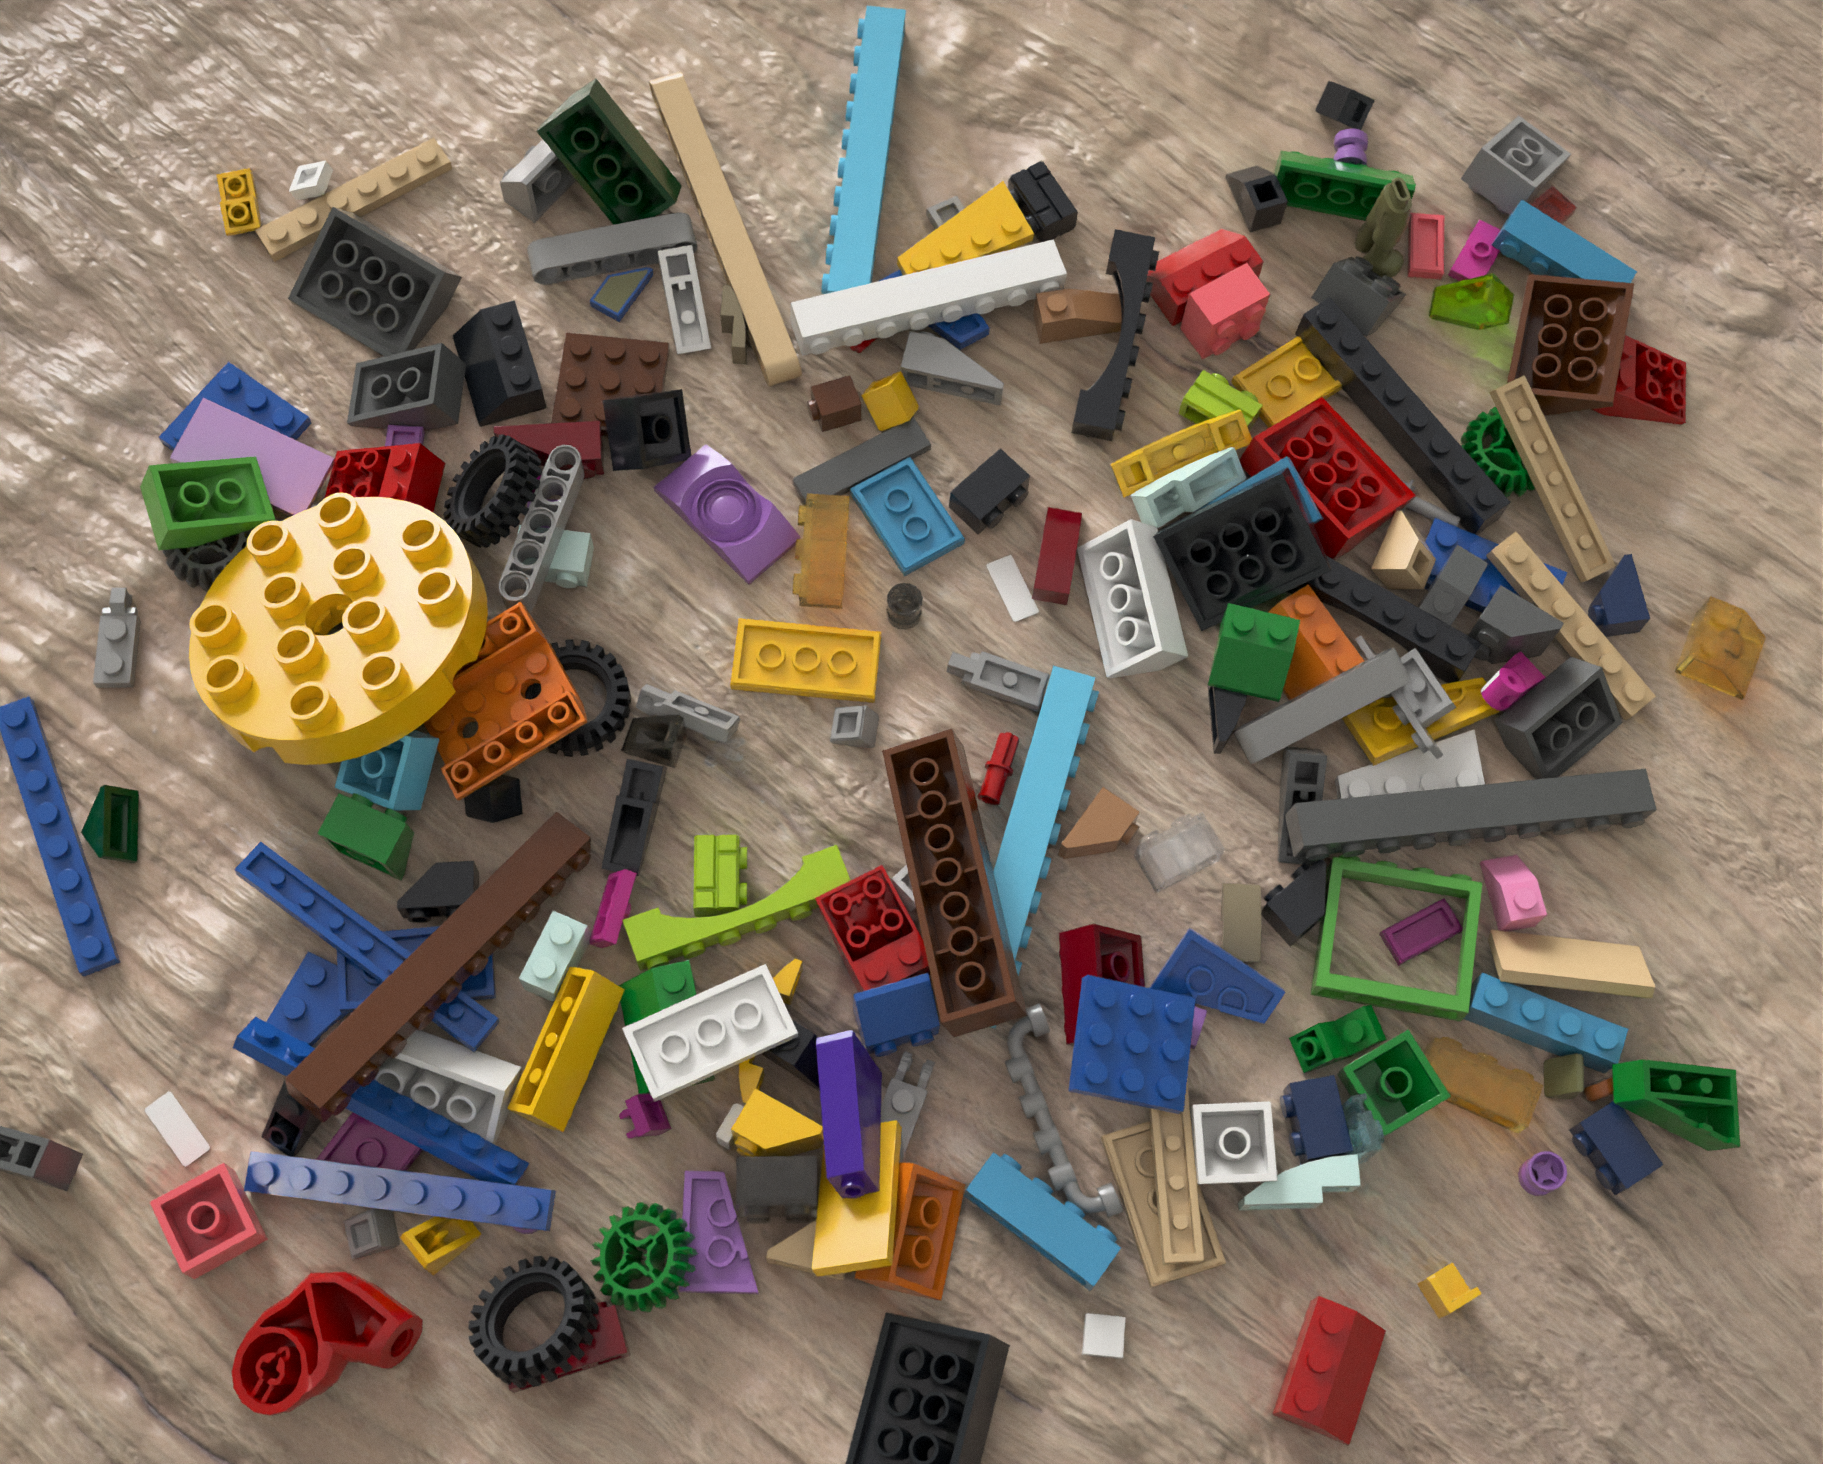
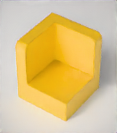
M901 371L872 382L861 395L880 431L910 421L919 409L918 403Z
M1453 1262L1417 1283L1438 1318L1452 1313L1482 1294L1478 1287L1469 1289Z

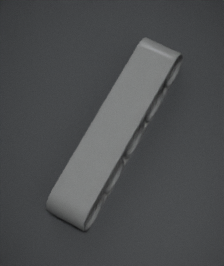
M680 212L539 239L529 244L527 252L534 281L538 284L547 285L659 263L657 252L660 250L692 245L693 253H695L698 246L690 216Z
M570 445L557 446L549 454L540 477L539 488L534 492L536 497L533 502H530L529 511L523 520L499 581V591L506 609L521 602L527 611L530 612L537 602L584 480L580 453ZM563 465H574L570 470H560V467ZM553 495L562 496L558 501H547ZM541 526L550 527L549 530L544 533L535 532V530ZM530 557L538 559L531 565L522 564L525 559ZM516 589L525 590V593L519 597L509 596Z
M1392 647L1234 730L1233 733L1250 764H1253L1409 683L1411 678L1395 648Z

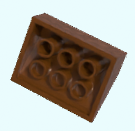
M1528 274L1507 383L1525 375L1544 416L1613 406L1634 283Z

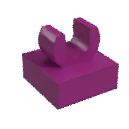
M636 1094L625 1101L628 1109L623 1110L619 1114L620 1120L632 1119L635 1128L626 1134L627 1138L658 1136L672 1129L661 1100L654 1102L651 1094Z

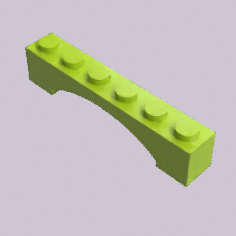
M837 845L803 856L802 867L785 885L768 897L740 910L711 917L683 918L663 915L658 907L623 919V923L639 970H649L669 965L670 960L684 956L685 959L697 957L706 951V947L717 943L720 946L731 945L742 938L741 935L754 930L756 933L770 931L777 926V922L791 918L792 921L804 919L813 913V909L819 908L815 901L816 897L850 881V877Z

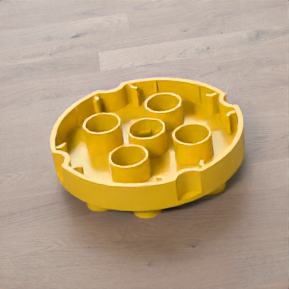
M335 493L323 499L316 507L304 510L282 522H264L251 531L247 538V546L218 575L206 593L200 607L193 613L189 625L192 632L189 646V661L192 678L201 699L224 728L241 745L252 752L265 747H273L285 763L300 765H321L358 758L384 748L413 732L429 720L455 694L456 691L453 688L455 674L465 664L476 661L485 636L488 617L485 586L477 567L455 531L433 512L419 505L393 498H353V496L347 493ZM342 622L344 626L342 630L332 635H327L333 627Z

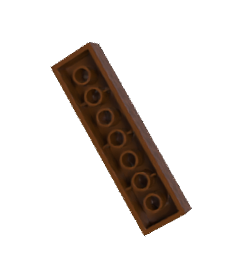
M951 728L883 750L882 753L941 1024L953 1037H957L1027 1016L963 744Z

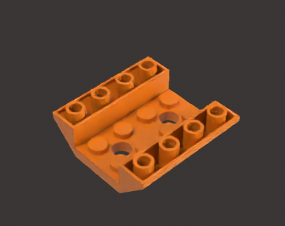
M519 602L487 622L485 636L476 661L465 664L457 671L453 679L455 694L424 725L431 736L439 738L437 750L445 763V766L440 769L455 798L460 801L583 726L588 721L583 702L551 644L525 606ZM534 683L541 684L540 694L534 699H526L525 693L527 688ZM469 722H477L478 730L476 734L470 738H463L462 733L465 725Z

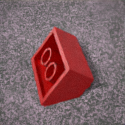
M1220 229L1157 261L1156 270L1148 271L1146 281L1153 283L1150 296L1173 327L1182 322L1189 293L1246 263L1259 278L1264 261L1246 236Z
M1321 1296L1311 1300L1272 1415L1347 1446L1350 1445L1386 1330L1356 1310Z

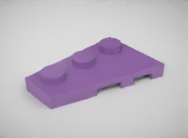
M685 1171L682 1219L687 1222L688 1226L684 1232H690L694 1235L695 1239L687 1247L696 1249L698 1254L688 1259V1263L696 1268V1271L691 1273L686 1271L684 1275L690 1286L686 1288L679 1286V1292L759 1294L725 1173L718 1171Z

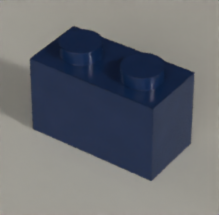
M1335 1075L1289 1083L1283 1090L1284 1095L1280 1096V1106L1284 1118L1290 1119L1293 1133H1289V1144L1293 1156H1299L1300 1165L1328 1157L1349 1155L1353 1152Z
M1614 1101L1569 1129L1573 1135L1572 1142L1577 1151L1584 1157L1589 1158L1596 1168L1595 1174L1599 1182L1607 1190L1611 1189L1614 1195L1628 1189L1663 1166L1661 1160L1624 1108L1614 1104Z

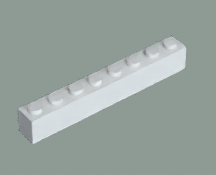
M1053 239L791 302L790 322L802 356L811 353L822 354L832 348L844 345L855 346L864 340L877 337L888 338L897 332L909 329L921 330L930 324L942 321L954 322L963 316L975 313L986 314L995 308L1008 305L1019 306L1028 300L1035 299L1036 293L1063 290L1067 272Z

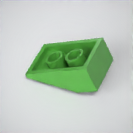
M256 456L149 465L140 486L158 551L196 547L254 529L267 521H275Z

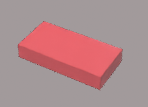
M1411 213L1408 226V277L1441 280L1444 274V215Z

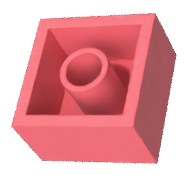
M1246 263L1189 293L1180 329L1202 359L1212 354L1220 355L1232 343L1241 338L1248 340L1259 331L1270 293Z
M225 1163L212 1168L150 1202L182 1273L193 1279L204 1275L268 1240L236 1171Z

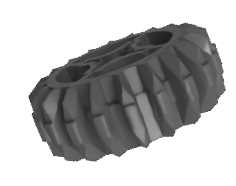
M253 529L238 533L239 540L232 553L230 548L236 541L234 537L238 534L210 542L211 544L216 542L221 549L215 544L210 546L209 543L196 547H189L191 551L188 553L187 548L163 550L167 558L166 563L170 570L175 571L174 574L179 580H186L187 584L192 588L200 584L201 588L208 592L226 565L247 546V538Z

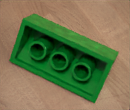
M1281 150L1274 172L1288 201L1287 206L1366 221V217L1380 196L1381 191L1394 178L1399 177L1405 181L1411 200L1416 188L1414 178L1411 175L1393 170L1385 171L1370 168L1363 164L1354 165L1339 162L1332 158L1303 155L1296 151L1287 152Z

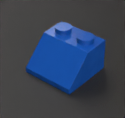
M928 973L853 994V1014L862 1044L869 1054L875 1053V1057L892 1054L897 1051L896 1046L911 1042L912 1046L930 1043L934 1040L933 1036L939 1034L940 1023Z

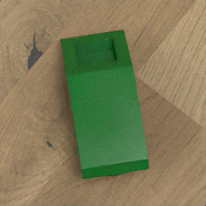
M1372 1005L1362 1006L1335 1021L1318 1023L1289 1038L1304 1073L1355 1056L1387 1040Z

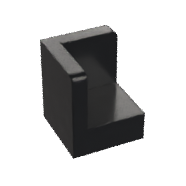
M1328 81L1315 111L1348 127L1361 130L1375 100L1353 89Z
M501 775L464 798L466 815L490 823L522 815L519 778Z

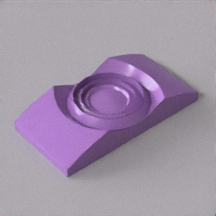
M706 444L653 487L654 491L748 585L801 541L799 534L775 505L757 493L731 462Z

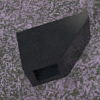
M1253 166L1226 174L1225 178L1249 232L1281 224L1288 201L1276 174L1260 166Z
M1323 859L1318 860L1312 866L1305 862L1291 875L1294 879L1293 882L1285 888L1281 884L1277 885L1264 897L1267 903L1261 911V915L1290 947L1315 927L1325 914L1326 862Z
M474 861L435 863L397 901V909L403 919L408 918V921L413 923L429 922L431 917L446 916V919H448L479 888V870Z
M284 1080L261 1137L287 1156H296L322 1121L288 1094Z

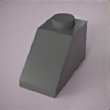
M1456 545L1419 602L1418 607L1451 626L1471 596L1488 563L1461 546Z

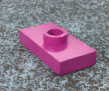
M1479 219L1450 269L1448 276L1479 290L1500 253V250L1492 246L1500 229Z
M623 869L608 876L589 940L590 945L598 948L616 945L621 926L624 924L623 919L628 918L631 911V904L628 902L637 873Z

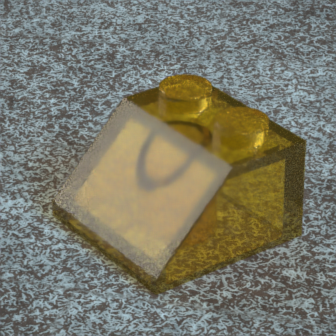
M1710 596L1695 614L1675 673L1743 700L1766 637L1744 609Z

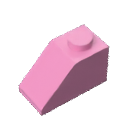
M1518 855L1480 862L1498 930L1514 931L1535 927L1547 915L1537 878Z

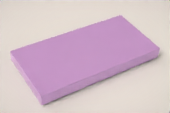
M205 398L202 399L170 456L172 463L256 456L271 507L290 517L311 508L335 462V459L327 454Z

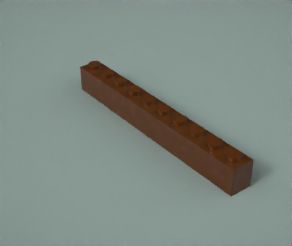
M556 811L285 1078L288 1094L323 1123L332 1114L334 1116L339 1115L349 1104L350 1096L360 1086L366 1087L377 1076L379 1067L389 1057L391 1059L397 1057L405 1048L407 1039L416 1030L421 1031L426 1028L435 1015L434 1012L444 1002L450 1003L459 994L462 988L461 984L470 975H478L487 965L488 957L497 948L499 950L505 948L513 939L514 931L523 922L526 924L531 922L541 908L540 905L549 896L553 898L558 895L565 886L566 879L574 871L580 872L588 864L591 858V837Z

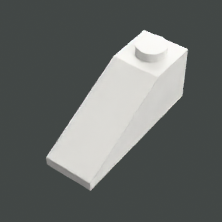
M692 245L658 251L657 256L677 354L711 349Z

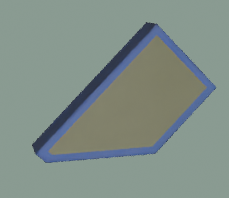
M644 267L608 275L590 299V306L620 322L653 277V269Z

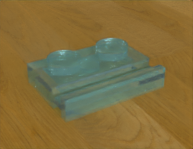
M1366 1093L1351 1096L1342 1105L1353 1152L1349 1155L1358 1154V1164L1367 1162L1382 1149L1381 1143L1384 1142V1134L1380 1122L1373 1119L1371 1110L1365 1111L1363 1102L1367 1100Z

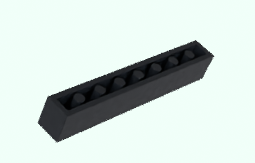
M1328 297L1303 314L1295 335L1303 340L1302 343L1320 361L1321 365L1334 380H1339L1342 385L1341 388L1452 514L1461 518L1459 523L1465 530L1478 535L1496 522L1511 502L1336 303Z

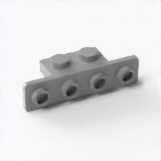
M1362 636L1355 639L1362 649L1358 653L1364 661L1376 655L1372 647ZM1414 648L1400 658L1411 681L1385 695V697L1388 698L1391 695L1398 703L1393 707L1394 712L1404 725L1411 723L1416 732L1411 737L1422 753L1430 751L1439 759L1443 756V753L1426 727L1455 709L1456 706L1420 653Z

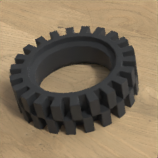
M500 434L499 437L493 436L490 438L489 443L484 441L480 444V452L474 450L470 454L471 462L467 463L464 461L461 465V468L464 470L461 476L456 474L452 480L457 484L455 487H449L447 495L452 498L444 503V508L447 509L443 513L444 519L447 520L446 523L458 536L476 547L481 548L483 546L488 548L491 543L494 545L498 544L500 536L506 538L510 535V526L516 528L520 524L518 516L520 514L526 516L529 508L525 507L528 501L533 502L536 497L532 490L539 488L540 480L537 477L542 475V469L538 467L541 464L540 459L537 457L538 455L508 435ZM504 472L503 479L495 495L480 511L490 487Z
M572 639L565 640L566 646L559 648L558 643L555 642L551 646L564 670L580 669L594 674L603 682L607 691V697L601 713L594 720L548 746V750L556 755L558 750H561L564 756L573 757V751H579L581 756L589 755L587 749L595 747L596 752L603 749L602 743L608 740L611 744L616 739L615 732L617 730L622 732L625 727L624 719L629 718V704H631L627 677H625L621 664H617L616 658L610 652L606 655L604 648L597 644L593 649L590 647L589 641L581 640L580 646H575ZM534 683L530 685L525 693L526 699L536 698L541 692V684Z
M534 1256L533 1266L526 1258L518 1261V1272L509 1265L503 1269L507 1277L504 1281L501 1282L496 1276L489 1281L495 1288L492 1293L483 1289L478 1297L485 1305H474L471 1313L477 1319L469 1321L468 1329L474 1334L469 1336L470 1344L475 1348L473 1351L497 1378H500L508 1385H511L513 1382L517 1387L525 1388L528 1381L532 1387L542 1386L541 1375L549 1382L558 1379L555 1368L559 1366L567 1373L573 1368L567 1359L573 1355L580 1361L585 1355L584 1351L579 1347L580 1343L591 1345L594 1339L587 1330L597 1329L598 1320L594 1317V1314H598L599 1309L594 1301L596 1297L593 1291L570 1264L564 1260L561 1263L556 1257L551 1256L548 1261L543 1256ZM542 1291H553L562 1294L565 1304L564 1315L559 1327L549 1339L540 1346L524 1352H514L506 1349L503 1340L505 1323L512 1311L524 1299Z

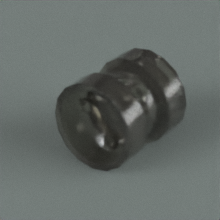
M900 583L890 589L887 594L886 616L892 626L906 630L913 628L919 623L923 597L921 591L916 586L910 583Z

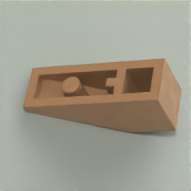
M1070 288L1036 293L1033 317L1040 344L1121 332L1119 294Z

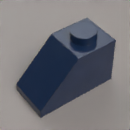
M1632 554L1623 556L1588 608V617L1605 637L1638 633L1650 620Z

